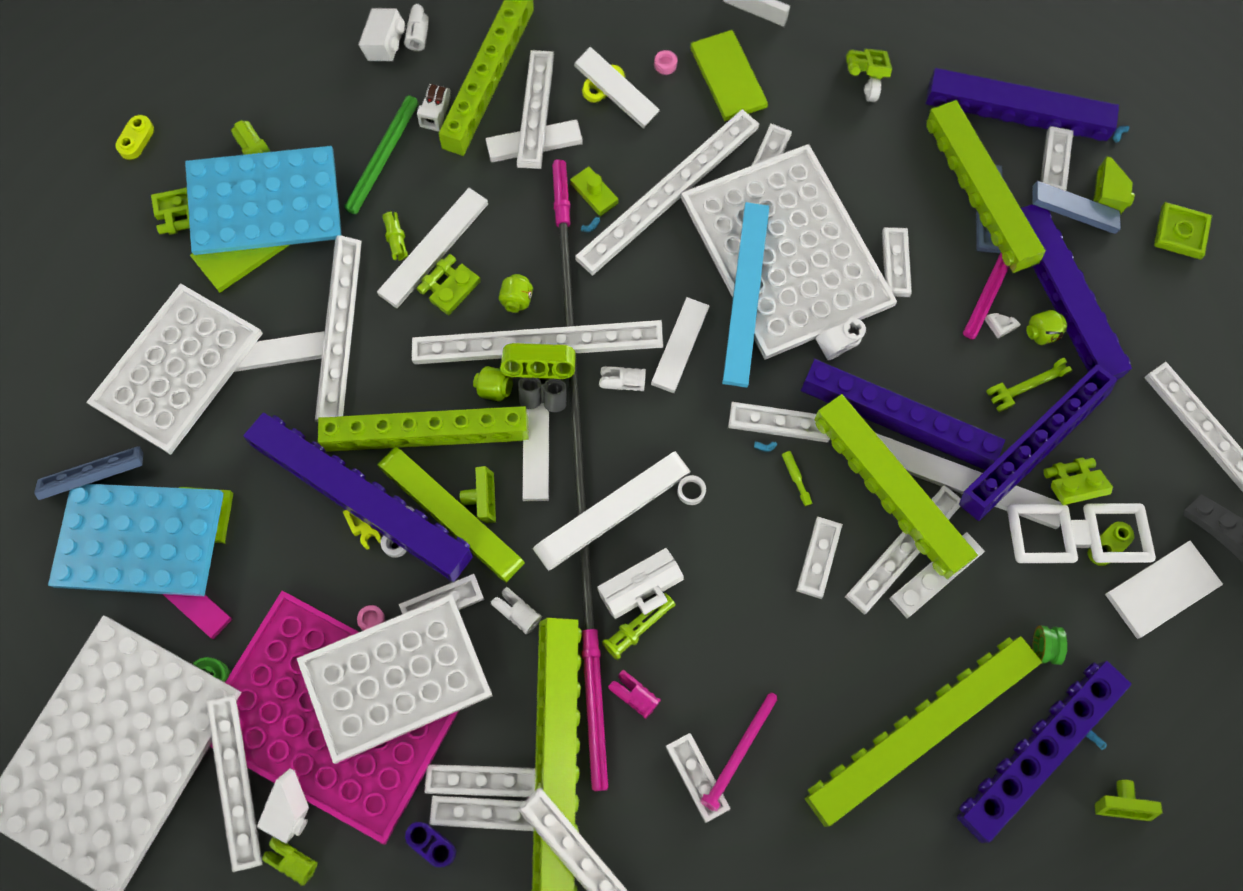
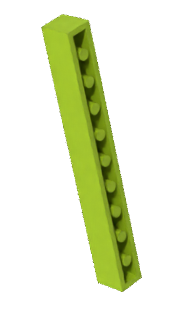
M546 618L539 622L535 791L541 788L578 832V826L575 824V812L578 811L579 799L576 795V783L579 780L576 755L579 752L580 742L576 738V733L580 722L577 698L580 696L581 687L580 683L577 682V671H579L581 666V657L578 655L581 629L578 628V620ZM534 829L532 891H577V886L574 884V875Z
M1022 636L1014 640L1010 637L1003 640L997 645L999 651L994 655L988 652L976 661L979 666L971 671L970 668H967L957 675V683L953 686L947 683L935 693L938 696L932 702L926 699L914 708L917 712L911 718L905 715L893 724L896 728L890 734L884 731L872 740L875 744L867 751L863 747L851 756L852 763L846 767L840 764L829 773L832 778L823 784L819 780L807 789L810 794L804 799L823 826L830 827L1039 666L1042 661Z

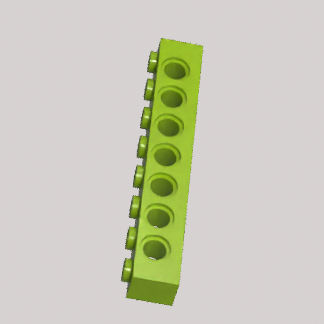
M533 0L503 1L439 131L442 149L464 156L534 11Z
M526 406L318 418V443L326 450L325 452L394 448L395 446L402 448L529 440Z

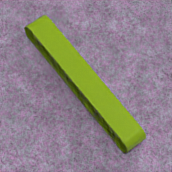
M395 446L377 464L395 484L455 538L460 537L470 545V551L501 580L507 583L525 564L510 547L398 447Z

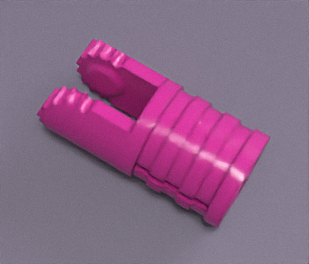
M622 670L618 677L631 692L616 681H613L608 686L609 690L626 704H629L644 719H647L661 699L655 697L640 682L625 670Z

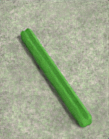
M408 95L403 101L345 204L346 211L349 213L357 214L418 106L415 97Z

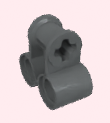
M521 378L519 380L518 390L521 406H526V409H534L543 403L544 407L550 412H560L565 409L566 384L563 380L550 378Z

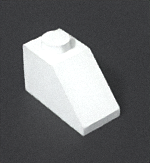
M288 769L276 780L257 825L258 828L284 843H287L294 835L299 836L307 824V820L304 818L309 806L294 770Z

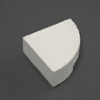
M999 313L987 315L985 318L986 323L998 339L1021 325L1015 318L999 315Z

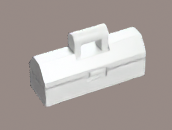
M665 548L599 585L598 591L614 619L637 606L645 615L668 602L663 591L683 581L684 577L678 564L668 549ZM651 595H657L651 598L650 600L646 601L645 603L643 602L644 599L650 597Z

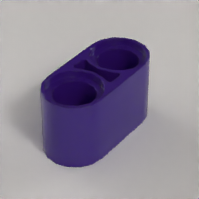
M416 822L408 827L405 834L406 842L429 863L436 867H445L454 861L456 857L455 846L431 825ZM419 827H423L427 832V838L422 844L416 843L413 838L414 831ZM440 845L446 846L449 850V857L445 862H439L435 857V851Z

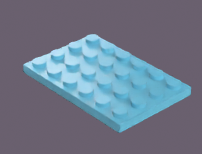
M332 146L185 161L191 252L194 255L335 240L338 235L342 236Z
M86 484L71 489L67 499L48 586L67 589L205 596L224 493L220 490L101 484Z

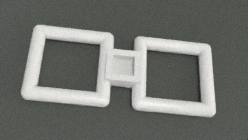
M1141 503L1086 504L1083 507L1085 520H1071L1069 507L1062 504H1010L1007 507L1014 555L1018 563H1075L1078 560L1076 548H1091L1093 560L1097 563L1153 562L1156 559L1145 506ZM1019 514H1059L1066 552L1025 553ZM1095 514H1135L1143 552H1103Z

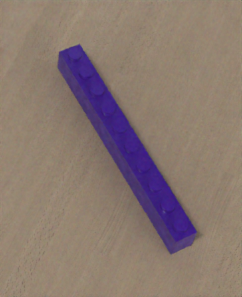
M263 412L243 435L250 446L349 511L361 521L370 525L373 529L453 583L473 558L469 549L470 545L460 537L452 538L448 535L449 531L439 523L431 524L427 521L428 517L417 509L411 511L406 507L407 503L396 495L390 497L385 493L386 489L375 481L372 484L365 480L366 476L356 468L348 469L345 467L346 463L338 456L333 454L330 457L324 453L326 450L317 442H307L304 440L306 437L295 428L289 430L285 427L286 423L276 415H273L271 418Z

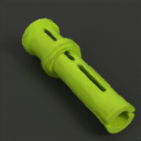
M663 593L668 602L656 608L658 611L646 622L643 623L642 621L656 609L645 615L641 613L629 624H622L619 626L620 630L610 639L602 641L603 646L614 659L619 660L622 652L629 646L636 645L639 640L638 637L675 606L674 601L668 594ZM621 639H624L619 645H616Z

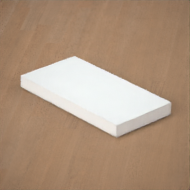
M1188 541L1105 595L1135 637L1139 639L1223 585V583L1193 543Z

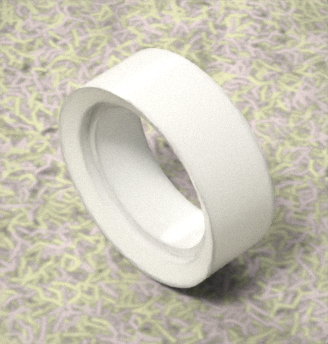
M694 475L684 477L679 482L677 489L679 499L687 505L700 503L706 493L704 481ZM688 482L698 484L701 488V495L696 499L686 498L682 493L683 485Z

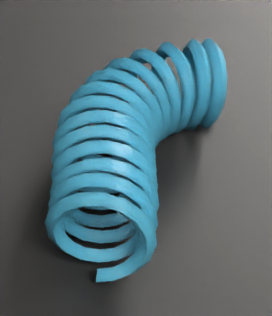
M1129 126L1118 127L1115 130L1113 140L1119 142L1121 134L1128 132Z
M595 217L588 226L582 225L581 231L583 229L584 232L585 230L586 232L593 231L592 229L598 226L600 219L598 220V217Z
M758 441L754 443V448L764 452H769L777 447L776 442H771L769 445L761 444Z
M1092 730L1086 735L1101 750L1106 748V742L1101 740Z

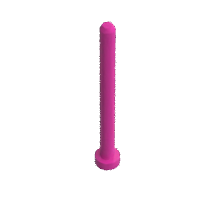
M770 693L767 695L708 795L703 794L700 802L714 812H717L720 803L718 800L777 701L776 694Z

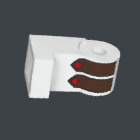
M434 84L429 85L426 98H424L422 106H419L417 111L420 127L440 131L450 101V88ZM426 119L434 120V123H430Z

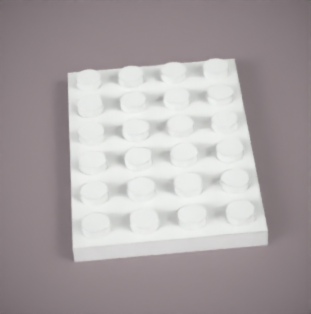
M180 283L88 399L87 403L171 455L263 333L259 328Z
M452 594L297 658L331 758L335 764L493 696Z

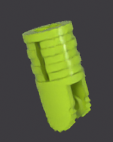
M272 837L269 846L280 855L267 851L264 853L262 860L304 886L316 870L318 862L311 860L310 857L305 856L288 843Z

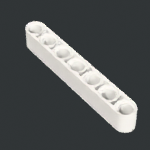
M672 452L534 546V552L548 571L555 568L680 482L691 471L677 452Z

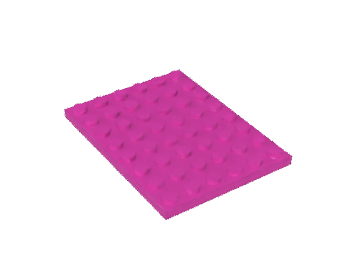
M281 591L225 682L241 691L237 699L247 768L274 783L288 769L294 770L307 802L380 843L386 844L459 711L339 763H333L297 658L359 632L290 594Z

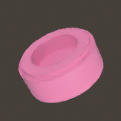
M668 50L658 52L654 60L656 71L664 75L673 73L677 67L676 55Z
M374 605L365 606L357 615L358 626L363 631L385 622L383 611Z

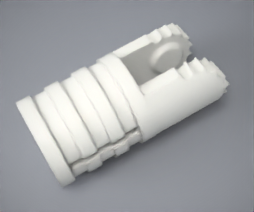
M416 3L410 11L404 44L410 50L421 51L425 48L429 18L427 14L425 15L422 6Z
M601 367L600 374L602 378L599 381V387L644 391L646 369Z
M506 587L502 591V595L512 607L498 597H495L491 604L508 620H511L514 625H517L523 633L528 635L538 625L542 616L537 614L524 600Z

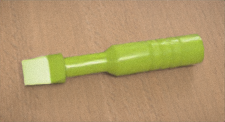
M791 451L783 453L782 458L792 481L798 487L804 506L813 504L809 492H806L802 483L801 473Z

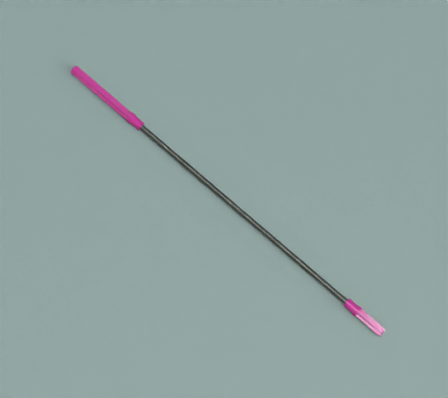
M557 159L552 164L555 200L553 205L556 226L559 227L565 326L571 327L574 326L568 242L570 201L568 198L566 162ZM575 360V372L569 378L577 513L579 516L586 511L577 362ZM588 544L580 550L585 630L582 631V659H584L591 784L593 791H604L608 789L600 673L601 651L599 650L598 630L594 629Z

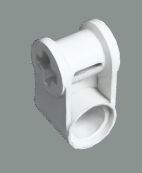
M849 319L836 327L823 331L815 340L827 360H832L858 346L866 332V327L859 319Z

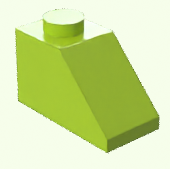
M1107 156L1097 170L1094 201L1119 210L1121 215L1133 203V182L1112 157Z

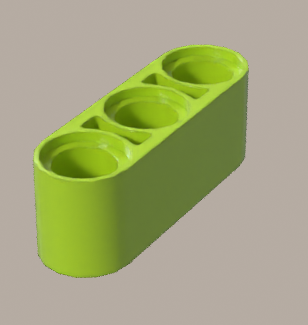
M510 343L503 348L500 369L504 375L509 377L567 379L572 377L575 372L576 353L572 347L567 345Z

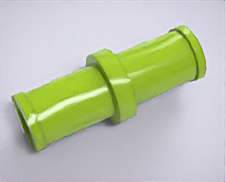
M392 211L387 212L382 218L387 231L385 237L386 241L390 244L392 258L397 260L398 257V261L404 260L408 257V253L404 244L405 234L400 228L398 214L394 212L392 215Z

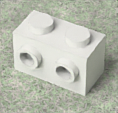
M371 9L359 42V46L368 61H393L395 53L399 48L402 33L405 31V22L397 9Z

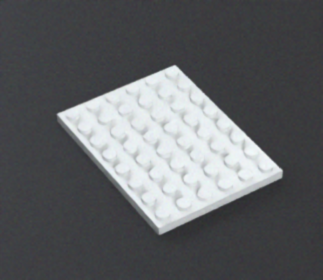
M809 144L681 193V199L732 298L745 202L769 205L754 340L765 360L812 341L823 331L836 327L849 319L862 320L896 305V298Z
M103 615L0 777V832L96 891H124L212 743L206 700L236 694L237 700L241 691Z

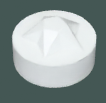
M870 78L864 87L866 101L876 102L881 92V80Z

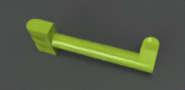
M1062 358L1054 364L1052 369L1009 389L1002 382L989 388L986 392L988 396L998 392L999 395L993 397L991 401L993 404L1003 401L1004 403L996 408L998 412H1002L1013 407L1015 404L1013 397L1056 377L1067 375L1072 372L1070 366L1066 367L1067 361L1065 358Z

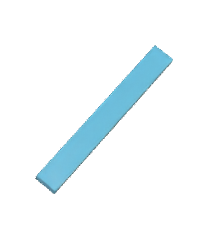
M745 202L722 384L746 388L749 384L769 205Z

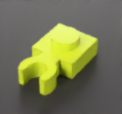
M343 511L354 536L356 537L361 534L360 542L366 550L370 549L367 543L370 537H375L379 544L381 543L382 537L377 530L372 529L370 525L361 521L349 511Z

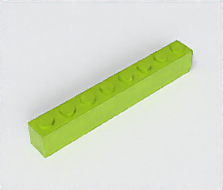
M957 100L931 109L926 123L927 129L931 134L933 133L939 150L944 152L947 157L948 165L951 170L955 171L960 187L967 192L971 206L978 211L980 221L990 232L993 244L998 246L1001 251L1005 265L1009 266L1011 271L1015 273L1039 264L1046 250Z
M843 394L818 410L814 419L818 430L822 434L826 433L832 441L833 448L839 454L842 453L846 457L851 470L860 474L865 480L864 483L867 489L880 498L885 511L895 516L900 529L914 539L917 549L923 555L929 557L933 562V568L939 575H944L948 580L978 556Z

